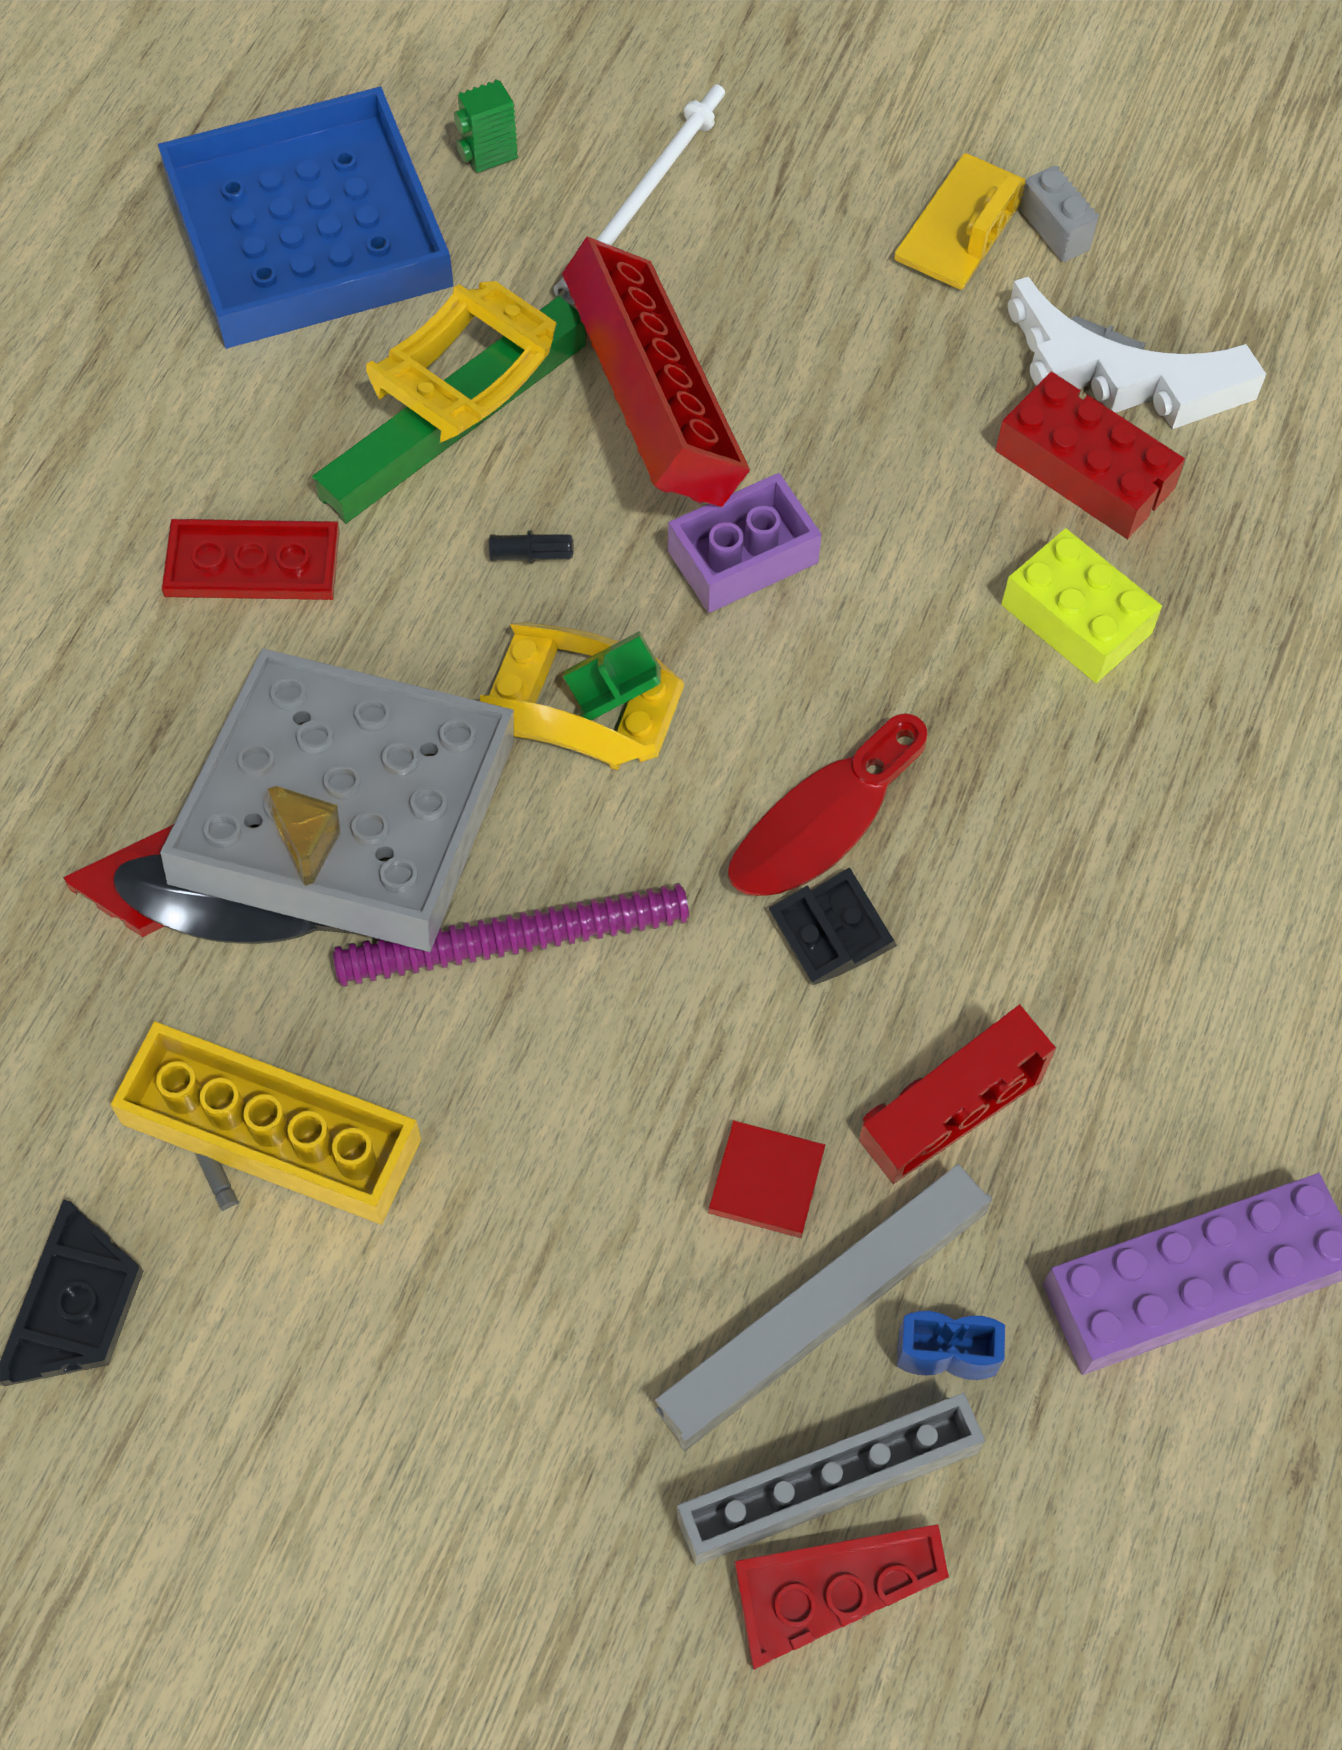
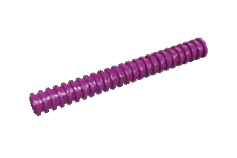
M675 883L672 889H667L665 885L660 886L659 891L656 892L652 888H647L645 894L632 891V896L625 897L624 893L618 894V899L613 900L610 896H604V901L597 902L596 898L590 899V904L583 905L582 901H577L576 906L570 908L567 903L562 904V909L555 910L554 906L548 907V912L541 913L540 909H534V914L527 915L523 911L520 912V917L513 918L512 914L505 915L506 919L500 921L497 916L492 917V922L484 923V920L480 919L477 920V925L470 926L469 922H464L463 927L457 929L455 924L449 925V930L442 931L440 927L431 952L389 941L385 942V940L378 939L376 944H371L369 940L364 941L363 946L359 947L355 943H350L349 949L343 950L341 945L335 946L333 959L338 983H341L342 987L348 986V981L355 980L356 984H362L364 978H370V981L373 982L377 981V976L384 975L385 979L391 978V973L398 972L399 976H405V971L412 970L416 974L420 972L419 968L427 967L428 971L434 970V965L441 964L442 968H448V963L455 962L456 966L462 965V960L469 959L470 963H475L477 961L476 957L483 956L484 960H490V955L498 954V957L501 958L505 957V952L512 951L513 955L519 954V949L525 948L528 953L533 952V947L540 946V949L544 950L547 949V944L554 943L555 947H560L561 942L567 940L569 945L575 944V939L582 938L583 942L589 941V936L596 935L597 939H603V934L610 933L611 937L617 936V931L624 930L625 934H630L632 928H638L639 932L645 931L648 925H651L653 929L659 928V923L664 922L667 926H672L675 920H679L683 924L687 923V918H689L687 897L684 887L680 883Z

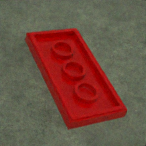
M171 519L162 584L164 597L333 600L340 534L338 521Z

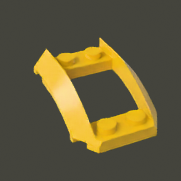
M497 281L479 282L478 289H466L458 284L453 287V294L435 315L415 333L391 348L388 357L378 363H375L373 360L366 363V372L379 400L388 394L395 397L440 429L441 443L459 435L495 411L527 381L550 352L556 322ZM474 316H476L525 351L501 377L470 400L426 368L448 349Z
M530 622L510 624L514 632L513 639L489 696L480 695V702L514 710V737L532 739L565 747L609 764L611 769L619 770L622 763L637 758L641 763L658 757L684 688V682L680 677L656 658L661 667V683L629 700L616 732L581 716L537 704L536 702L558 649L593 656L619 641L567 627Z

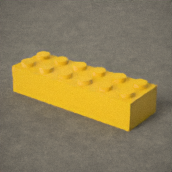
M155 1021L110 1104L121 1124L191 1152L205 1155L222 1164L380 1225L383 1224L422 1140L417 1120Z

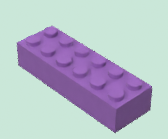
M1319 1172L1052 1267L1042 1285L1082 1375L1341 1282L1342 1216Z

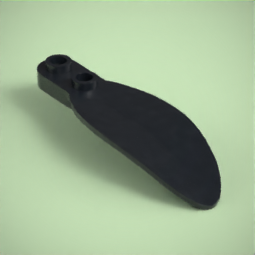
M150 855L129 860L121 864L114 875L116 891L134 910L156 923L196 938L224 943L262 944L291 940L315 931L358 934L168 885L161 855Z

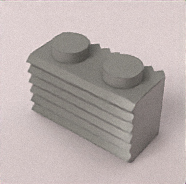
M1052 166L1025 180V190L1022 192L1024 195L1021 197L1022 202L1020 203L1022 206L1019 210L1061 261L1066 262L1090 251L1099 214L1094 213L1095 208H1090V203L1085 201L1086 198L1081 197V192H1076L1077 187H1073V182H1069L1068 177L1063 175L1064 172L1059 171V166Z

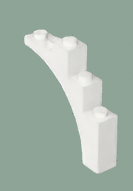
M1029 277L1014 281L1011 298L1008 301V312L1012 321L1018 323L1025 333L1026 341L1031 351L1035 352L1033 362L1030 365V375L1036 386L1052 371L1078 389L1091 385L1095 398L1098 401H1102L1104 406L1115 413L1153 400L1157 413L1160 416H1164L1172 430L1251 402L1258 397L1266 372L1247 344L1227 350L1195 354L1161 353L1123 345L1104 338L1068 318L1041 294Z

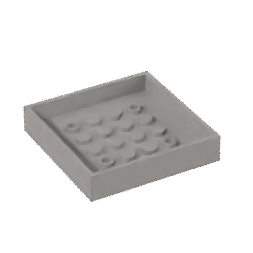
M262 648L160 852L167 884L431 952L514 744V710ZM429 753L435 754L434 756H429V757H428V756H424L425 754H429ZM253 824L260 825L256 828H249V826ZM383 857H389V858H391V859H389V860H387V861H380V860H379V859H381V858H383Z

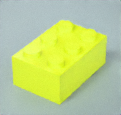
M1067 528L1062 530L1008 577L1001 604L1096 684L1153 633L1162 609V605Z

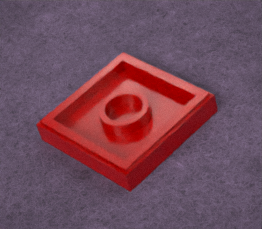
M733 1120L708 1214L802 1239L826 1145Z

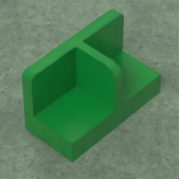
M638 631L565 670L563 678L580 704V716L592 721L658 686L661 683V667L641 632Z

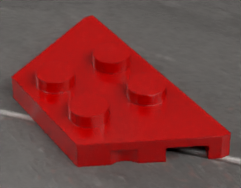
M174 824L63 877L68 888L76 895L80 893L94 902L99 910L110 917L123 921L127 928L141 937H145L165 927L138 913L121 898L114 885V875L119 866L129 860L150 855H161L160 852Z

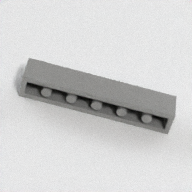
M961 1393L677 1505V1520L693 1562L697 1566L976 1455L984 1444L985 1439L965 1393Z

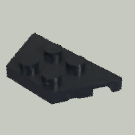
M63 1200L1 1357V1386H10L108 1366L144 1271L127 1253L113 1243L98 1226H95L71 1201Z

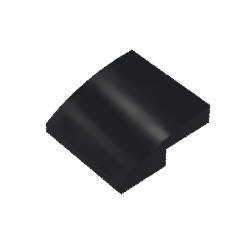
M850 867L813 890H810L807 885L769 908L813 985L844 974L897 946Z

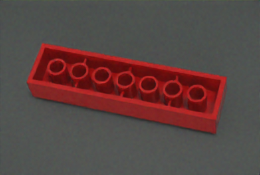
M586 236L566 266L562 276L569 289V295L579 312L580 320L590 337L591 345L600 360L602 370L607 376L614 392V398L624 415L625 423L630 429L638 447V453L648 470L650 481L663 492H674L687 496L698 503L706 502L723 507L750 472V468L652 262Z

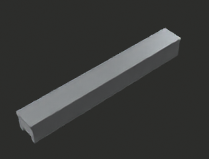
M957 1164L656 1398V1403L659 1406L655 1411L679 1440L682 1450L685 1452L983 1217L987 1213L992 1201L988 1193L985 1194L965 1170Z

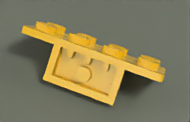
M964 153L895 251L894 259L959 290L964 289L1022 202L1021 197L1024 195L1022 192L1025 190L1026 179L968 153Z

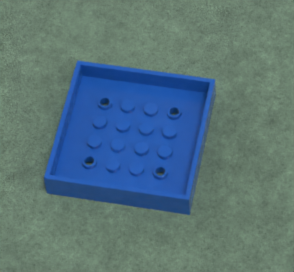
M381 86L158 144L165 175L226 349L454 287L449 250Z

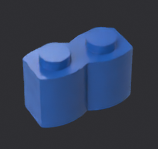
M918 1311L905 1315L898 1331L897 1367L908 1373L927 1376L948 1371L952 1375L963 1379L983 1380L995 1376L1004 1362L1005 1325L990 1317L966 1316L953 1320L938 1312Z

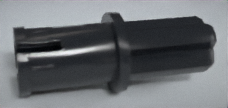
M528 530L527 535L490 534L489 537L491 561L527 560L528 564H533L534 560H569L573 558L574 540L570 534H534L533 530Z

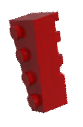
M1019 1004L958 1052L948 1057L924 1078L921 1077L911 1082L903 1089L900 1096L890 1104L882 1103L869 1111L862 1120L864 1124L862 1125L859 1142L894 1185L1039 1085L1044 1078L1056 1047Z

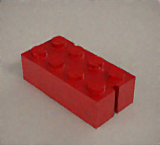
M1051 371L1002 420L995 451L1128 540L1150 516L1151 510L1155 511L1176 488L1186 458L1091 396L1087 395L1084 399H1081L1079 397L1080 389Z

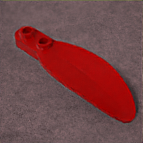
M912 714L895 715L857 750L854 756L838 760L823 767L789 791L761 818L735 851L728 868V879L732 886L748 895H776L802 886L832 868L856 845L868 830L883 804L888 786L925 750L927 744V728L925 723L919 717ZM901 737H909L912 743L902 745L897 740ZM877 765L882 768V771L878 774H872L867 771V768Z

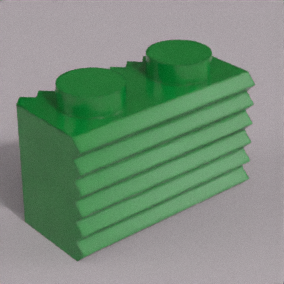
M495 79L493 83L481 84L479 88L467 89L465 93L459 92V110L454 111L453 115L460 134H462V138L458 139L456 144L463 162L469 161L475 173L519 158L516 143L517 134L515 131L517 130L514 114L515 105L502 82Z

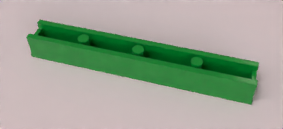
M560 295L539 310L556 322L550 352L527 381L495 411L459 435L440 443V429L409 407L404 408L312 475L316 483L319 500L323 504L328 502L339 513L340 519L347 524L586 346V329L580 320L579 312ZM503 336L443 381L471 400L501 377L525 350Z

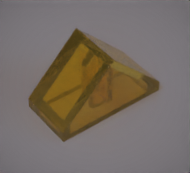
M278 786L268 788L272 819L304 886L313 884L341 833L338 805Z

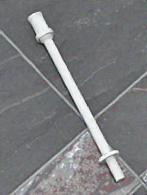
M713 85L701 102L696 100L690 101L684 107L686 122L596 240L612 245L697 131H709L715 125V116L712 111L725 96V90L720 85ZM562 277L554 286V293L557 296L565 289L561 297L569 304H573L574 301L569 295V289Z

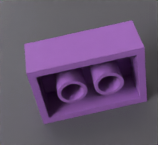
M777 473L734 492L723 507L707 504L669 521L668 552L706 611L711 613L817 564L822 534L781 474Z

